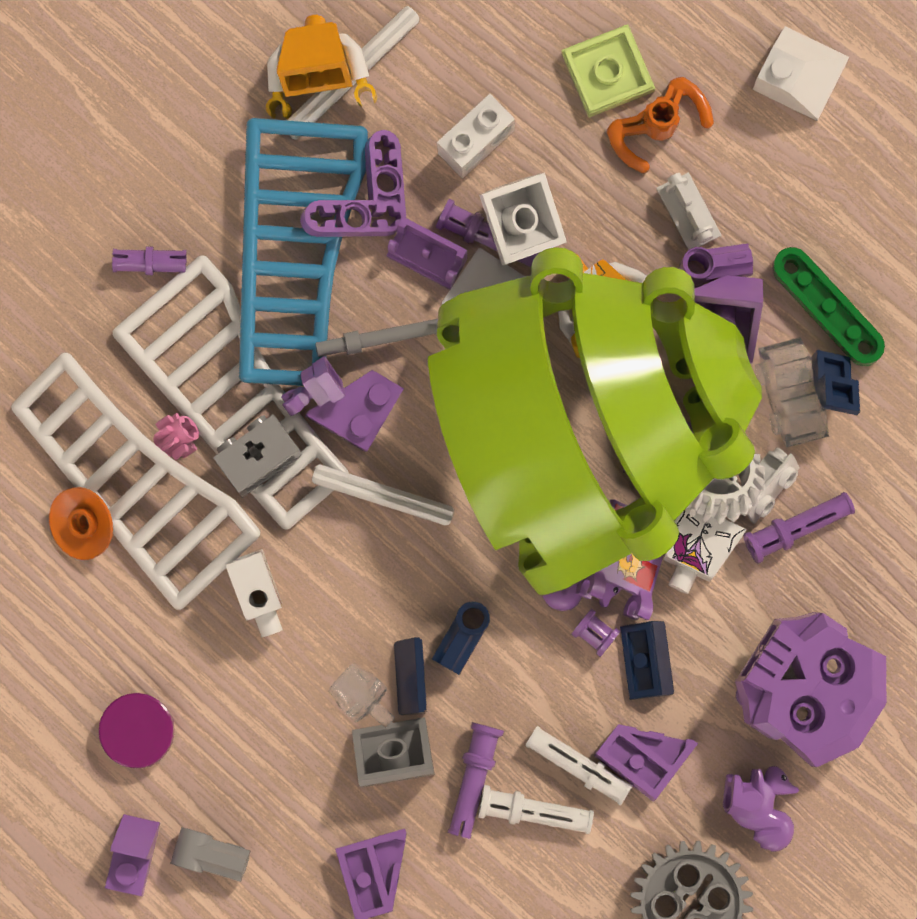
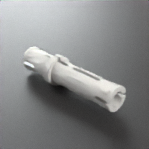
M539 726L535 728L525 745L527 748H531L555 765L585 782L584 787L589 790L592 787L616 801L620 806L633 786L604 769L606 765L599 761L596 764L570 746L546 733Z

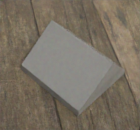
M425 717L352 730L360 787L435 775Z

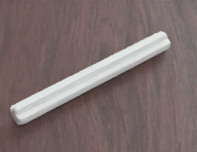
M409 6L404 7L361 48L368 71L419 23L418 14ZM351 87L316 92L288 121L316 122ZM289 135L294 140H297L300 137Z

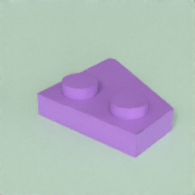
M371 370L344 388L345 397L335 403H332L330 400L321 407L317 405L307 411L305 417L362 451L367 452L404 388Z
M618 724L594 756L654 802L698 743L691 739L681 740L664 736L663 733L644 732L634 727Z

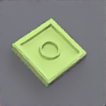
M628 24L561 51L588 118L655 92V86Z

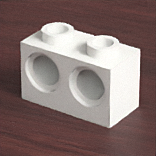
M489 94L437 142L438 154L463 179L514 132L515 118Z

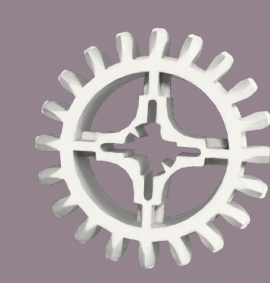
M754 454L753 460L748 467L738 474L742 487L737 483L738 478L736 476L722 480L714 478L689 504L690 518L698 513L703 515L704 524L709 521L710 517H714L720 525L725 521L726 517L734 523L740 514L746 516L750 513L752 506L758 504L761 497L760 493L765 487V480L763 479L765 467L759 465L761 461L760 454Z

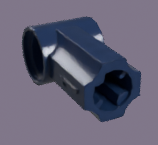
M478 602L463 604L459 608L454 621L433 655L432 660L460 675L489 626L490 615L487 608ZM471 608L479 609L484 615L483 624L477 629H469L463 623L464 613Z

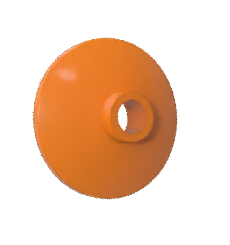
M82 487L64 490L54 499L49 513V525L58 546L66 554L79 560H90L105 552L112 539L113 522L110 511L104 501L93 491Z

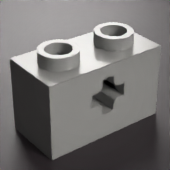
M274 414L269 418L263 415L247 426L248 433L238 440L232 437L222 443L217 448L219 454L213 457L242 498L302 455ZM255 446L258 450L262 449L261 455L263 457L261 460L257 461L254 457L249 458L251 456L249 452L251 447Z

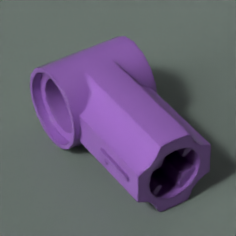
M748 243L712 249L694 247L685 253L678 269L684 270L689 274L694 282V288H697L726 275L752 276L753 257ZM688 262H700L704 266L705 273L695 274L691 272L688 268Z

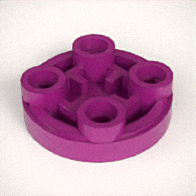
M131 693L117 698L105 709L99 723V739L103 750L114 762L129 768L151 767L167 754L174 739V719L171 713L161 701L147 694Z

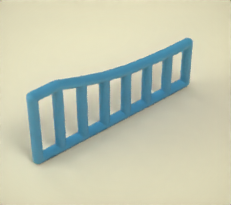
M251 118L247 121L239 378L244 383L304 386L301 379L302 371L254 369L255 347L312 350V363L324 357L317 356L315 343L328 339L333 279L342 237H316L306 233L303 228L258 225L259 204L307 207L313 201L355 200L366 173L365 145L368 140V131L363 126ZM261 133L353 140V160L260 154ZM260 169L350 175L342 195L259 189ZM352 209L346 210L344 218L346 223L348 222ZM258 240L326 244L321 265L257 261ZM257 275L319 279L316 300L257 297ZM256 311L314 314L313 336L256 333L255 313Z

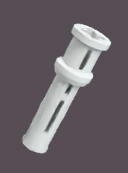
M484 785L478 818L484 819L485 816L507 819L509 824L513 825L515 823L519 824L520 820L590 834L594 811L526 799L524 794H521L519 791H515L513 794L491 790L490 786Z

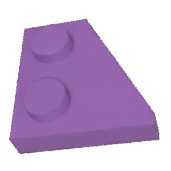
M405 828L335 849L355 919H368L393 911L407 836Z

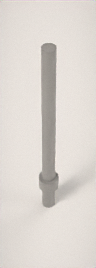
M438 319L359 334L358 331L343 333L341 338L316 342L317 356L321 357L346 352L347 355L360 353L362 348L437 334Z

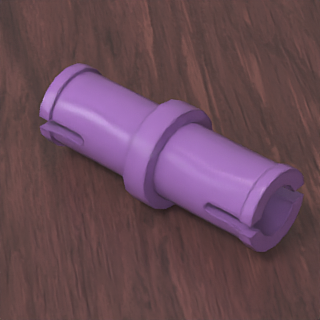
M146 246V250L113 249V272H145L149 276H153L154 272H186V250H154L153 246Z

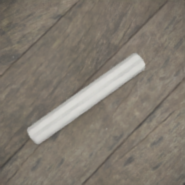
M321 464L315 467L312 476L314 484L445 526L451 523L454 514L452 506Z

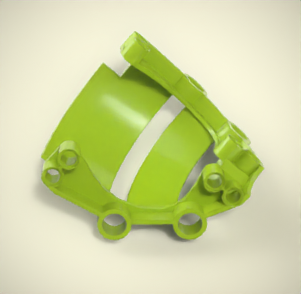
M554 247L543 250L533 259L530 276L461 293L442 304L438 310L437 337L445 349L428 356V369L435 408L450 458L466 497L495 550L519 541V571L540 595L566 589L630 554H633L636 559L641 561H651L666 554L674 546L679 535L678 526L674 520L714 478L721 480L731 478L741 473L753 460L755 454L754 445L745 431L762 399V387L749 362L744 337L735 324L695 303L694 282L691 276L684 270L675 267H662L647 275L643 283L583 273L582 261L573 251ZM551 274H562L570 279L561 283H553L545 280L544 277ZM667 293L682 297L673 302H662L656 299L659 295ZM572 310L578 352L593 402L617 457L641 496L630 505L616 511L600 488L581 451L556 385L547 349L543 318L558 311ZM653 328L656 330L666 350L672 373L681 379L692 378L695 384L683 397V404L690 416L693 433L682 415L668 383L658 353Z

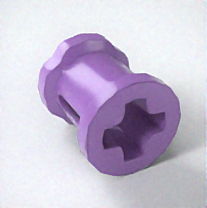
M591 608L571 635L575 638L580 636L597 650L596 655L601 657L621 631L617 628L612 630L595 616L596 611Z

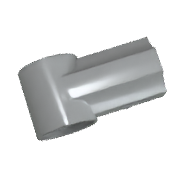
M181 827L170 864L203 873V871L241 882L247 868L251 850L217 841L211 835Z

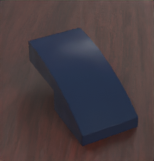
M816 350L811 356L814 387L821 406L824 409L857 416L860 413L859 381L851 378V358Z

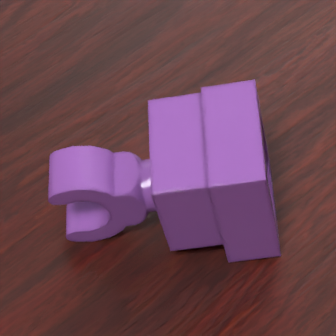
M324 356L301 372L304 387L289 390L281 396L284 401L282 406L290 416H293L300 412L311 399H314L318 406L321 407L330 400L332 403H335L345 397L342 379Z

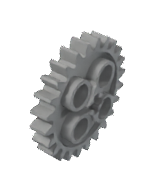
M680 841L679 852L676 853L670 845H666L665 852L667 857L665 858L653 853L652 858L656 865L651 867L642 864L641 867L647 874L646 878H634V881L642 886L641 892L630 893L631 897L640 900V905L630 910L632 913L642 914V919H675L686 906V902L682 899L685 894L694 895L704 878L711 874L713 876L712 881L697 898V902L701 905L698 910H688L683 919H743L741 918L742 913L753 912L752 907L743 904V899L751 897L753 892L742 891L741 885L745 884L749 879L747 876L736 877L735 875L741 865L735 863L728 866L726 864L729 858L728 852H724L718 858L715 857L716 845L711 844L706 852H702L700 841H695L692 851L688 850L685 841ZM686 864L692 865L697 871L696 882L688 887L683 886L677 878L679 869ZM717 887L724 889L728 896L726 905L721 909L712 908L708 902L710 891ZM663 895L671 896L675 902L674 912L667 917L659 916L655 910L656 900Z

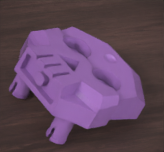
M812 612L798 617L774 619L735 680L737 687L736 699L742 705L744 722L769 739L778 740L781 738L811 767L817 768L859 748L887 703L886 656L849 639L847 628L824 613ZM831 659H834L837 663V669L833 673L827 670V663ZM792 665L796 678L782 679L789 666ZM800 707H805L807 717L800 721L797 718V710Z

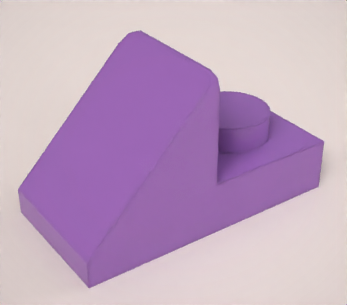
M123 814L110 849L113 852L106 880V889L143 896L160 822Z

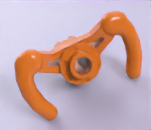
M685 77L671 80L667 86L666 95L657 97L654 102L647 104L646 108L637 116L616 119L607 128V135L613 150L628 167L643 174L647 173L650 169V165L646 160L636 156L624 143L625 136L647 134L653 140L659 141L671 138L677 131L680 121L678 105L682 96L686 95L694 102L699 112L701 125L704 128L713 126L712 109L706 96L697 85ZM656 119H663L666 123H664L662 120L658 122L656 121Z

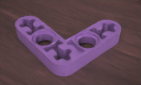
M380 130L374 133L366 142L365 159L368 200L313 201L303 210L300 218L301 226L306 233L316 237L391 236L398 231L397 227L401 218H406L401 146L395 134L387 130ZM381 140L383 145L389 147L390 150L384 155V165L376 167V165L378 166L383 161L382 151L375 149V146ZM380 174L390 176L394 182L393 191H382L377 186V176ZM353 209L360 213L362 217L360 227H351L346 223L344 218L346 210ZM335 210H337L336 219L326 220L320 227L316 220H311L310 218L316 211H319L320 217H332L335 214ZM386 210H388L389 216L396 219L390 226H388L387 220H375L371 224L372 227H370L371 217H380Z

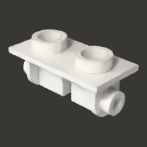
M689 172L682 176L680 173H676L667 179V183L656 188L688 250L700 247L722 236Z
M778 447L774 451H769L759 463V465L765 467V475L763 477L765 487L760 493L761 497L758 504L752 506L750 513L747 514L754 525L760 517H765L770 513L775 505L776 497L783 489H788L798 476L800 467L794 455L790 453L788 456Z

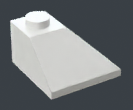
M785 26L773 45L756 79L753 90L818 121L849 57Z
M545 173L525 177L479 195L502 265L567 243Z

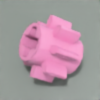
M175 413L173 416H165L155 424L159 431L154 434V444L168 456H173L174 460H178L180 457L185 459L197 450L193 442L198 439L199 430L189 417H180L178 413Z

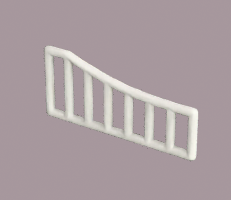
M201 255L186 267V272L178 273L115 327L112 334L116 341L182 416H187L193 420L199 430V435L216 454H219L217 448L272 400L285 417L280 422L282 427L288 434L295 430L307 447L301 451L302 455L250 493L282 529L288 530L334 490L317 485L288 512L273 497L276 492L315 458H318L324 466L346 473L349 472L299 412L293 416L288 414L282 406L284 401L281 396L285 392L277 384H263V390L218 429L214 430L201 414L240 381L239 363L193 403H190L177 388L234 338L238 336L240 339L241 307L232 284L208 257ZM202 273L216 289L146 349H143L131 336V333ZM224 301L232 322L173 373L167 376L154 360ZM255 347L254 369H270L259 347ZM255 446L249 449L251 454L249 458L254 457L258 461L263 457L261 455L262 449L258 450Z
M67 352L60 354L12 403L11 409L73 486L89 489L104 501L112 517L114 536L176 610L185 608L226 569L225 565L227 563L235 561L260 537L259 528L235 499L173 460L144 436L98 388L71 354ZM66 371L78 388L41 423L29 407ZM89 399L102 415L64 451L51 435ZM114 425L127 441L87 479L74 463ZM140 450L155 465L110 507L97 490ZM167 473L182 482L185 486L136 534L133 535L120 520ZM197 494L217 505L157 564L143 548ZM229 516L243 533L179 592L166 574Z

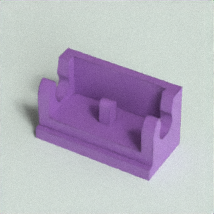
M402 217L397 227L396 236L393 240L389 241L386 256L451 290L467 261V250Z

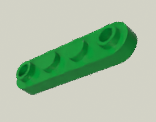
M788 247L781 250L773 262L772 269L775 278L837 346L851 358L852 362L860 366H870L876 363L885 350V342L882 335L803 250L796 247ZM786 263L795 264L797 272L793 274L786 272L784 265ZM860 343H867L871 349L870 353H861L858 345Z

